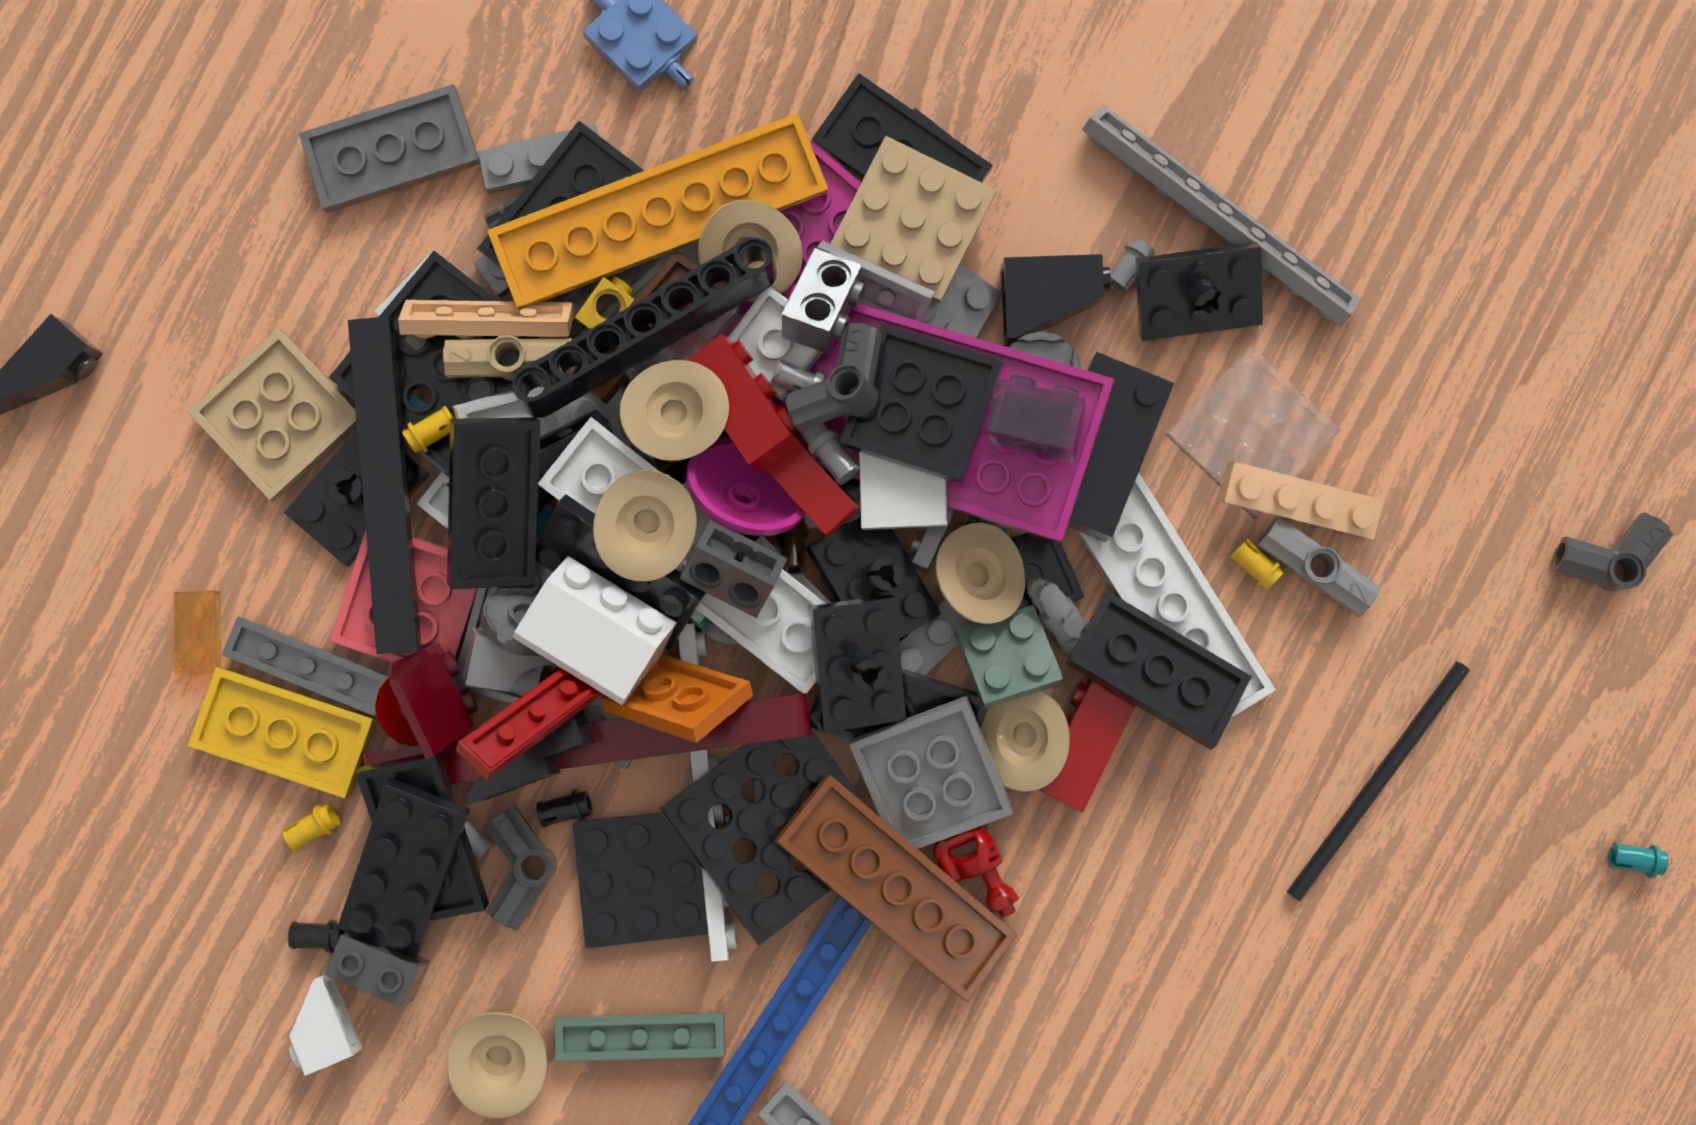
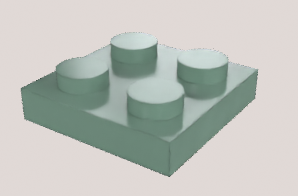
M1034 605L1018 609L1010 617L997 623H973L955 630L956 640L983 709L1062 685L1063 676Z

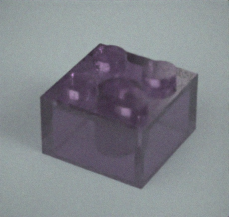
M1010 375L1009 380L998 378L985 427L991 443L1075 463L1087 417L1086 400L1078 396L1079 391L1063 385H1053L1052 390L1036 387L1035 380L1020 375Z

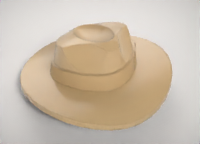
M737 200L720 207L708 219L700 235L698 243L700 266L744 240L760 238L771 246L776 264L777 278L770 287L780 294L785 292L797 278L803 259L801 240L792 223L778 210L754 200ZM755 261L749 264L748 267L758 268L765 262ZM727 282L714 284L717 289H722L728 285ZM761 293L757 294L756 296L750 298L747 301L755 302Z
M686 360L661 362L645 369L629 383L620 404L621 424L633 445L653 458L666 461L688 459L707 450L722 434L729 415L728 395L720 379L705 366Z
M639 470L627 473L613 482L599 501L593 527L597 551L604 563L613 572L626 579L651 581L664 577L680 565L691 549L697 529L696 509L688 491L674 478L652 470Z
M987 523L967 524L951 532L940 544L935 557L937 583L947 603L959 615L975 623L993 624L1007 619L1018 609L1025 591L1024 566L1016 545L1002 529Z
M1039 691L987 709L981 731L1003 785L1012 790L1030 792L1041 789L1053 782L1064 768L1070 747L1068 722L1060 705L1054 698L1044 691Z
M502 1012L483 1013L471 1017L458 1028L449 1047L447 1066L453 1091L465 1107L480 1116L497 1119L514 1116L529 1107L541 1091L547 1072V1050L538 1030L522 1017Z

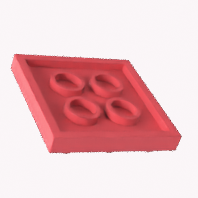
M365 530L330 642L395 662L418 651L387 654L376 653ZM412 537L422 650L440 643L443 652L451 651L457 661L478 588L450 590L447 585L448 548Z

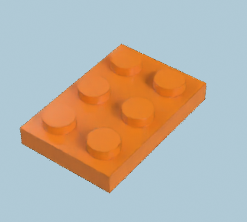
M662 654L623 705L606 695L601 696L600 700L604 712L697 743L729 715L736 712L741 705L753 696L750 681Z

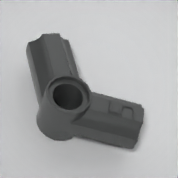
M850 323L848 327L843 329L837 367L830 373L828 379L787 394V399H785L787 409L794 426L799 431L847 413L851 416L859 417L873 410L878 400V392L874 386L882 338V333L878 328L867 326L864 323ZM858 386L853 393L848 395L852 388Z
M1644 512L1638 515L1612 550L1574 538L1563 537L1553 555V571L1598 584L1600 588L1606 591H1618L1637 587L1643 582L1646 576V569L1673 536V533L1669 529L1670 526L1661 519ZM1616 562L1620 563L1625 570L1623 581L1618 580L1615 576L1614 566Z
M513 805L484 826L513 867L486 912L497 922L517 931L548 881L554 877L557 871V859L555 854L544 846L518 807ZM531 855L539 856L544 860L546 870L541 878L531 876L526 869L527 860Z

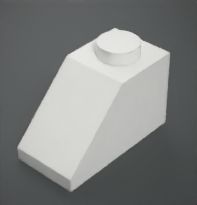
M325 975L314 979L289 1036L292 1042L289 1046L291 1058L296 1067L302 1068L305 1076L347 1059L363 1049L337 981Z

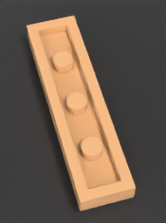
M405 300L398 319L400 335H414L418 338H430L435 335H455L462 339H470L476 336L499 337L503 335H510L516 338L519 336L540 338L569 337L573 321L572 302H539L518 310L515 301Z
M1228 461L1218 499L1220 502L1371 540L1375 538L1384 503L1382 499L1235 461Z

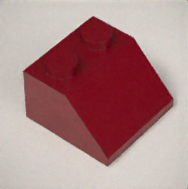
M440 643L393 662L389 682L426 759L435 756L474 727L473 713L478 711L477 704L469 688L461 690L455 677L461 674L453 653L451 651L444 653Z

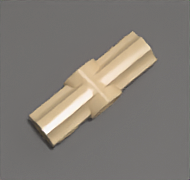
M503 335L496 339L445 340L443 348L445 376L447 378L502 377L505 380L512 381L515 374L522 368L571 341L572 338L517 339L514 336ZM511 349L519 351V359L514 365L509 367L500 365V357L504 352ZM575 366L569 368L564 375H572Z

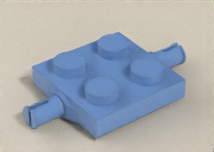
M592 0L602 11L600 16L583 30L584 38L639 93L653 80L668 75L682 91L687 89V85L690 86L694 77L679 64L682 55L697 42V34L663 0Z

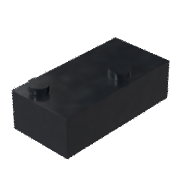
M1096 351L1086 371L1114 378V385L1068 527L1107 542L1114 535L1174 382Z

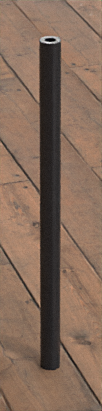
M1458 661L1454 663L1286 891L1289 895L1299 902L1303 899L1470 672L1468 667Z

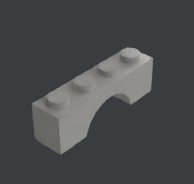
M472 627L462 677L466 686L508 692L515 681L527 671L539 666L557 665L541 655L530 657L512 654L494 644L486 636L483 629ZM600 697L594 700L591 705L602 706Z

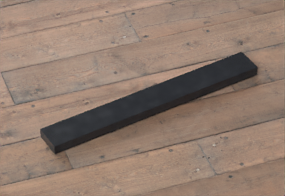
M393 317L348 320L376 653L420 651L422 646Z

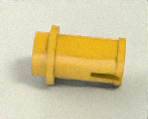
M444 406L441 410L415 425H412L411 422L408 423L409 428L402 431L414 453L421 450L426 453L428 451L426 447L450 434V419L454 418L447 407Z
M1247 538L1229 558L1238 563L1257 581L1256 587L1262 585L1268 590L1284 573L1278 567L1281 563L1277 561L1274 564Z
M316 805L313 807L311 814L283 828V837L288 846L296 852L324 834L329 836L334 834L335 828L340 826V819L331 805Z

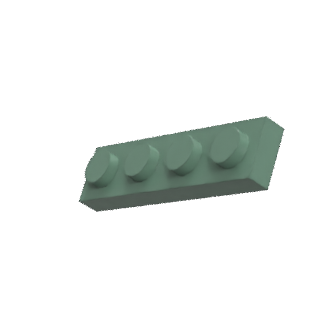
M724 1012L557 1016L555 1018V1062L725 1056Z

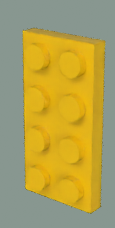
M215 667L188 746L342 798H349L356 779L355 773L360 768L362 753L366 751L376 719L222 667Z

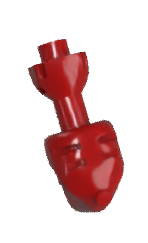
M985 825L936 842L933 853L936 863L942 871L955 882L982 875L988 888L986 902L989 911H998L1001 918L1007 917L1016 911L1013 903L1018 901L1019 897L1013 887L1002 881L997 871V867L1002 863L1003 857L993 836L987 831L988 828ZM973 840L976 842L977 850L958 857L950 854L952 849Z

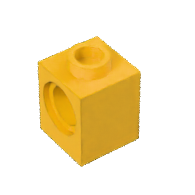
M613 276L611 281L603 277L573 319L590 330L607 320L601 317L596 310V302L600 296H613L618 302L619 313L628 308L635 300L631 297L634 289L616 276Z

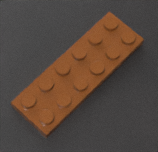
M825 775L774 840L783 850L963 1001L968 1002L1018 935L831 775Z

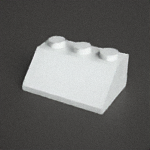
M567 556L546 580L514 631L512 638L623 705L662 655L677 622Z

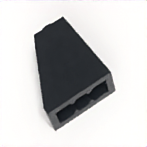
M1102 254L1004 257L1001 265L1004 346H1011V344L1025 334L1044 331L1099 304L1104 296V291L1110 290L1109 266L1103 267Z

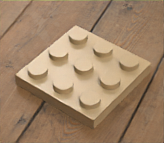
M885 136L830 244L934 291L935 294L932 300L941 303L997 190Z
M280 328L272 333L187 411L261 492L273 502L281 497L357 427L355 407Z

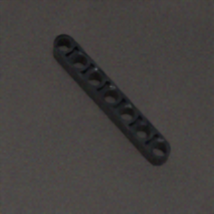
M760 238L744 240L525 366L515 374L512 380L513 392L523 410L532 417L543 418L549 416L768 289L777 278V269L771 246ZM755 261L765 262L758 268L748 267L749 264ZM718 282L728 283L722 289H712V286ZM682 303H691V304H692V305H691L688 309H686V310H683V311H677V310H675V308H676L679 304H682ZM655 324L654 328L650 331L639 332L643 325ZM618 345L614 352L609 354L602 353L603 349L607 346ZM581 366L576 374L564 375L569 368ZM544 387L542 393L538 396L527 397L533 389Z

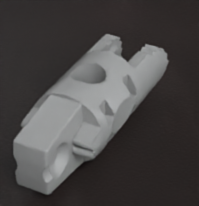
M1034 577L1033 580L1030 579L1026 587L1029 598H1031L1032 603L1039 612L1038 617L1050 633L1058 648L1069 657L1087 623L1072 600L1064 596L1055 583L1047 582L1046 579Z

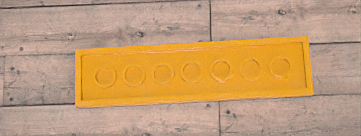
M796 113L491 228L487 232L518 310L528 305L546 301L601 280L603 277L612 276L698 243L708 219L715 211L727 203L737 200H754L767 204L780 212L827 194L828 187L800 116Z

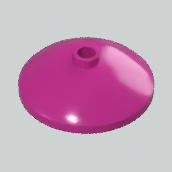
M730 437L718 438L707 450L691 457L686 469V485L691 498L710 519L734 532L752 536L776 535L794 528L805 515L800 506L766 469L759 472L748 465Z

